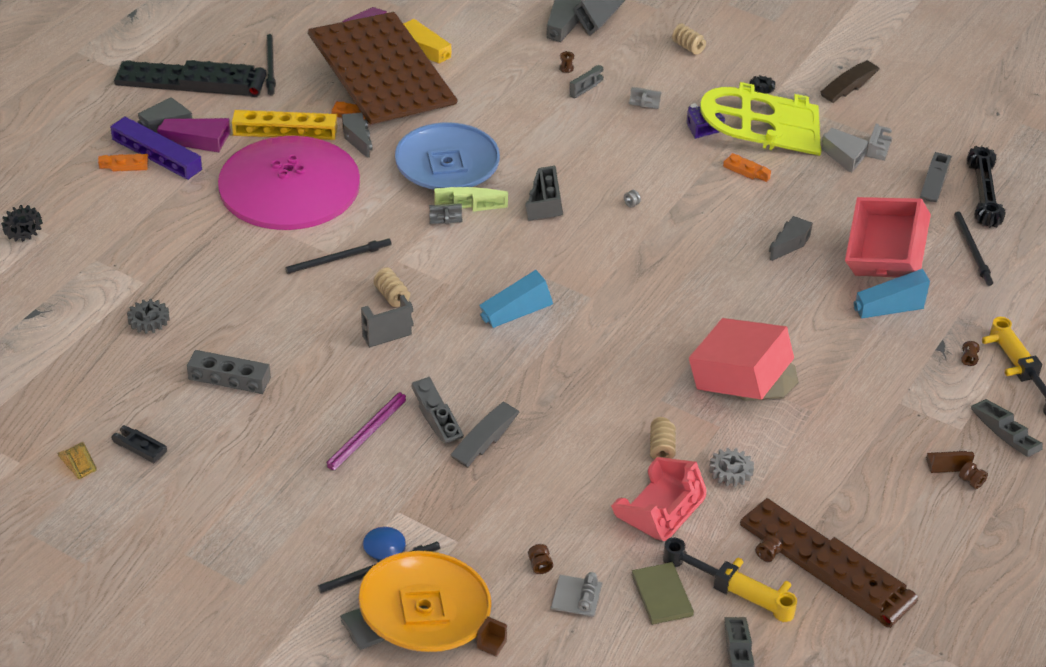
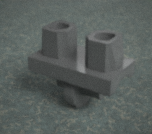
M462 204L429 205L430 224L462 222Z

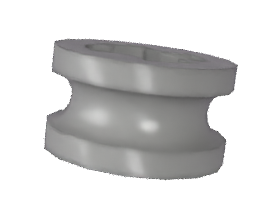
M630 190L624 194V201L631 208L641 202L640 195L636 190Z

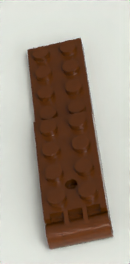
M768 498L763 500L740 520V526L761 540L766 535L776 537L782 544L780 552L782 555L870 614L887 628H891L918 602L916 593L906 589V584L836 537L829 540Z

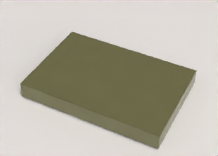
M673 562L632 570V578L652 625L694 615V610Z

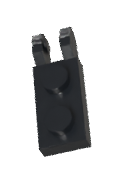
M125 425L120 428V432L124 436L118 433H114L111 436L113 442L118 444V446H123L152 463H155L167 452L165 444L137 429L134 430Z

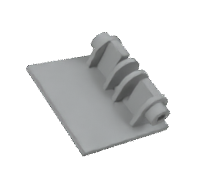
M589 572L585 575V579L560 575L551 609L594 617L602 582H598L594 572Z

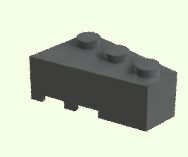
M556 165L538 168L533 181L534 186L530 190V197L526 202L528 221L564 215Z

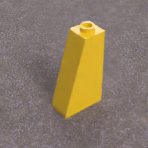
M416 19L403 23L429 60L439 64L451 58V44Z

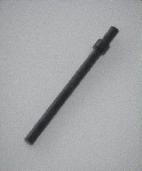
M268 34L266 36V87L268 88V94L274 95L276 80L274 78L273 35Z
M957 211L954 216L979 267L978 272L984 278L986 285L991 286L994 283L990 275L991 271L988 265H985L961 212Z
M391 239L370 241L363 246L287 266L285 270L289 274L368 251L372 253L378 251L379 248L392 245Z
M436 541L425 546L419 545L414 547L412 551L434 552L440 549V544ZM374 565L318 585L320 593L364 578Z

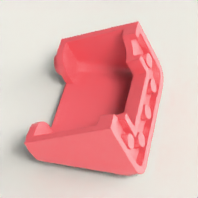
M657 457L648 468L651 483L631 504L626 498H618L611 505L615 516L657 540L666 541L668 538H671L706 497V486L695 461Z

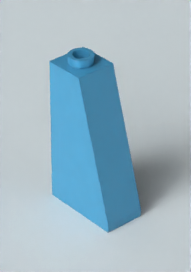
M919 269L857 292L854 309L858 312L861 319L924 309L930 280L925 271Z
M534 270L480 304L479 306L482 311L480 316L485 323H489L494 328L551 306L553 301L546 280L537 270Z

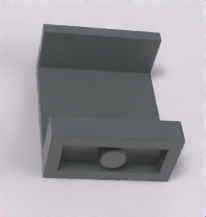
M404 295L400 296L399 308L376 315L372 313L369 306L361 307L362 337L369 348L412 335L414 323L411 313L413 312V306Z

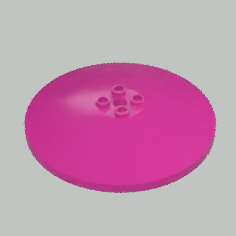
M279 136L252 143L233 154L220 171L218 187L223 204L239 219L262 228L296 230L326 223L346 211L359 193L360 174L353 158L343 149L330 142L306 136Z

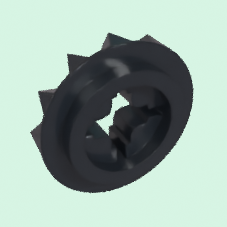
M759 75L758 77L753 76V79H750L749 84L755 86V92L767 94L775 90V81L771 77L767 78V76Z

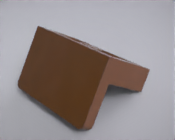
M967 451L927 453L926 461L931 473L960 472L967 462H973L975 455L974 452Z

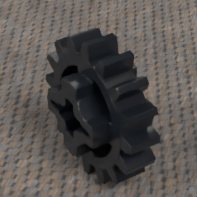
M20 205L19 209L13 207L12 212H6L7 217H2L4 222L1 223L4 234L8 236V239L13 238L15 242L18 239L24 242L27 237L32 239L31 235L37 236L36 230L42 229L40 225L43 224L40 213L37 212L35 207L31 209L29 205L25 208Z

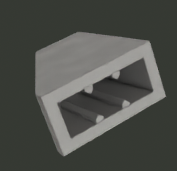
M834 128L824 133L821 140L823 143L822 150L851 173L866 156L869 141Z

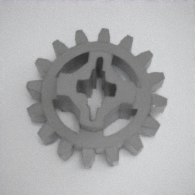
M727 448L726 452L720 449L719 453H714L713 458L710 459L709 472L713 473V479L719 478V484L724 481L726 486L733 483L734 487H737V483L744 485L745 480L750 481L754 472V462L750 461L751 456H745V451L738 453L737 448L734 451H730Z

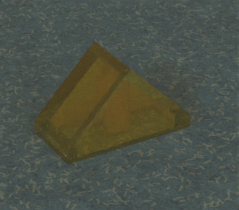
M84 442L76 443L58 452L60 459L78 479L97 471Z

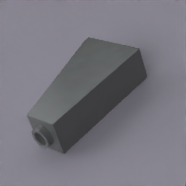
M583 0L554 1L547 23L548 39L560 43L580 21L573 8Z
M583 0L573 10L588 35L591 36L601 28L626 0Z

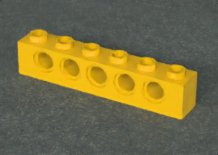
M234 110L232 131L233 136H306L323 140H336L337 114Z

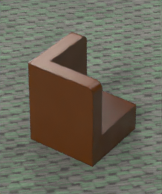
M487 616L477 632V649L497 657L507 642V624Z

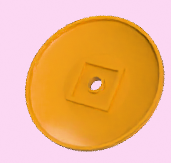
M409 551L387 557L375 564L367 572L359 589V607L366 623L383 639L410 650L437 652L460 647L477 636V632L487 616L490 617L491 595L482 577L466 563L442 553ZM419 606H427L428 609H422Z

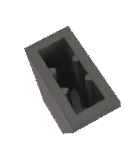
M170 97L138 113V123L157 133L158 126L162 124L164 119H192V112Z

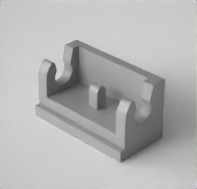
M875 124L866 157L885 161L892 137L885 136L883 132L891 133L892 130L890 128Z

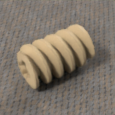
M683 23L678 24L673 31V41L695 55L700 54L707 44L706 40H703V35L696 31L694 32L693 29H690Z
M384 267L376 273L373 283L391 306L400 307V296L402 295L405 296L407 301L409 300L410 292L407 291V287L391 268Z
M657 417L651 422L650 456L653 459L657 457L672 459L676 454V427L667 418Z

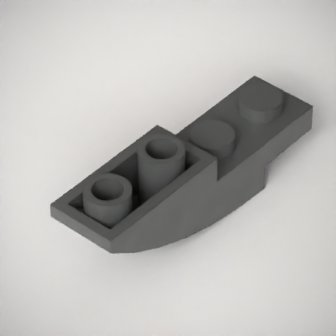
M427 377L412 382L411 388L419 401V408L435 434L445 444L463 438L464 434L448 404H444L431 378Z

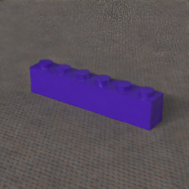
M123 117L110 126L113 141L138 154H148L149 160L187 180L202 170V159L199 154L134 120Z

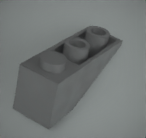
M362 113L342 114L345 139L369 158V150H372V141L370 140L367 120L364 119Z
M939 152L934 153L920 195L921 199L933 202L938 201L949 171L951 155Z
M792 216L789 222L786 221L783 231H779L776 241L772 242L769 247V252H771L770 260L773 261L804 247L811 236L813 223Z

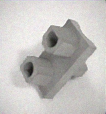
M632 87L629 104L659 109L661 92Z

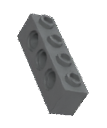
M200 350L194 351L187 364L189 380L259 394L264 393L271 379L270 364Z

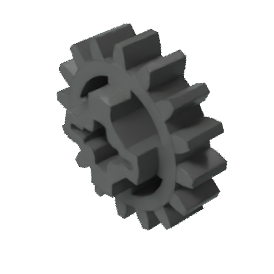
M143 299L141 304L135 302V307L130 306V311L127 312L128 324L131 325V329L137 328V332L144 330L145 334L148 331L155 333V329L162 330V325L167 326V321H170L169 308L166 307L165 303L160 304V300L153 302L152 299H149L146 302Z

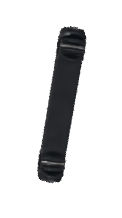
M981 145V147L974 146V148H971L966 159L969 168L976 171L980 203L976 206L974 218L983 227L988 226L991 228L993 226L997 228L998 225H1002L1006 214V209L1003 208V205L996 203L991 172L995 166L997 154L994 153V150L989 149V147L985 148Z

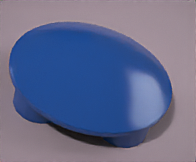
M378 527L366 534L363 540V548L369 556L380 562L392 555L403 553L406 549V540L404 535L395 528Z

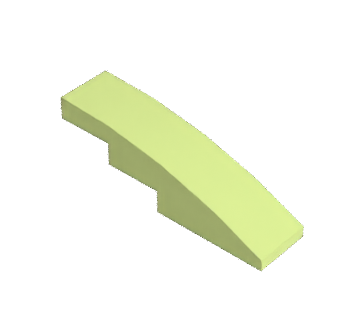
M475 187L434 189V204L461 203L462 208L472 207L473 212L507 208L508 192Z

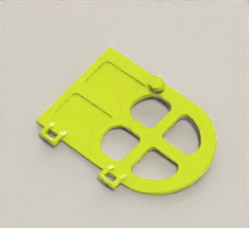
M740 82L739 88H714L706 92L701 99L700 111L704 119L716 130L728 136L762 143L764 149L767 145H770V150L776 146L818 156L821 155L819 105L810 104L808 96L794 94V100L755 92L754 85ZM723 96H737L741 98L742 109L717 104L715 100ZM751 100L768 104L773 109L774 114L764 115L752 112ZM715 113L740 117L742 129H735L724 124L715 116ZM751 120L768 123L774 130H768L766 135L754 133L751 130Z

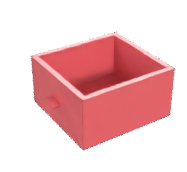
M857 197L845 262L855 276L898 278L922 268L931 217L923 200L919 198Z
M722 318L690 355L689 362L697 390L762 400L793 361L794 355L787 326Z

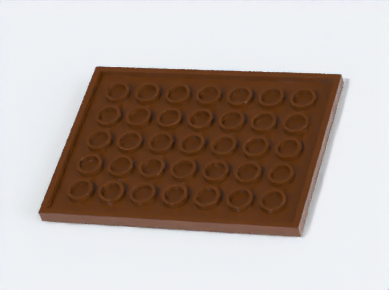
M395 12L310 28L308 30L309 37L370 125L457 104L458 99Z

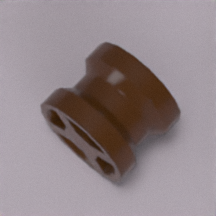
M766 535L762 543L756 546L755 551L761 560L771 562L775 555L781 552L782 544L776 537Z

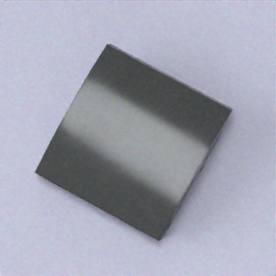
M360 608L340 615L342 624L350 632L351 640L360 650L385 640L366 623Z

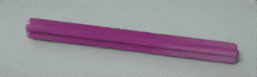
M398 392L326 462L328 469L336 470L406 401V395Z

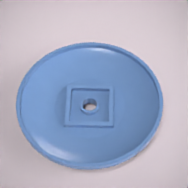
M443 122L425 125L406 134L396 147L395 161L397 168L404 177L425 188L434 190L436 188L474 187L483 183L495 173L500 161V152L496 142L482 130L466 124Z

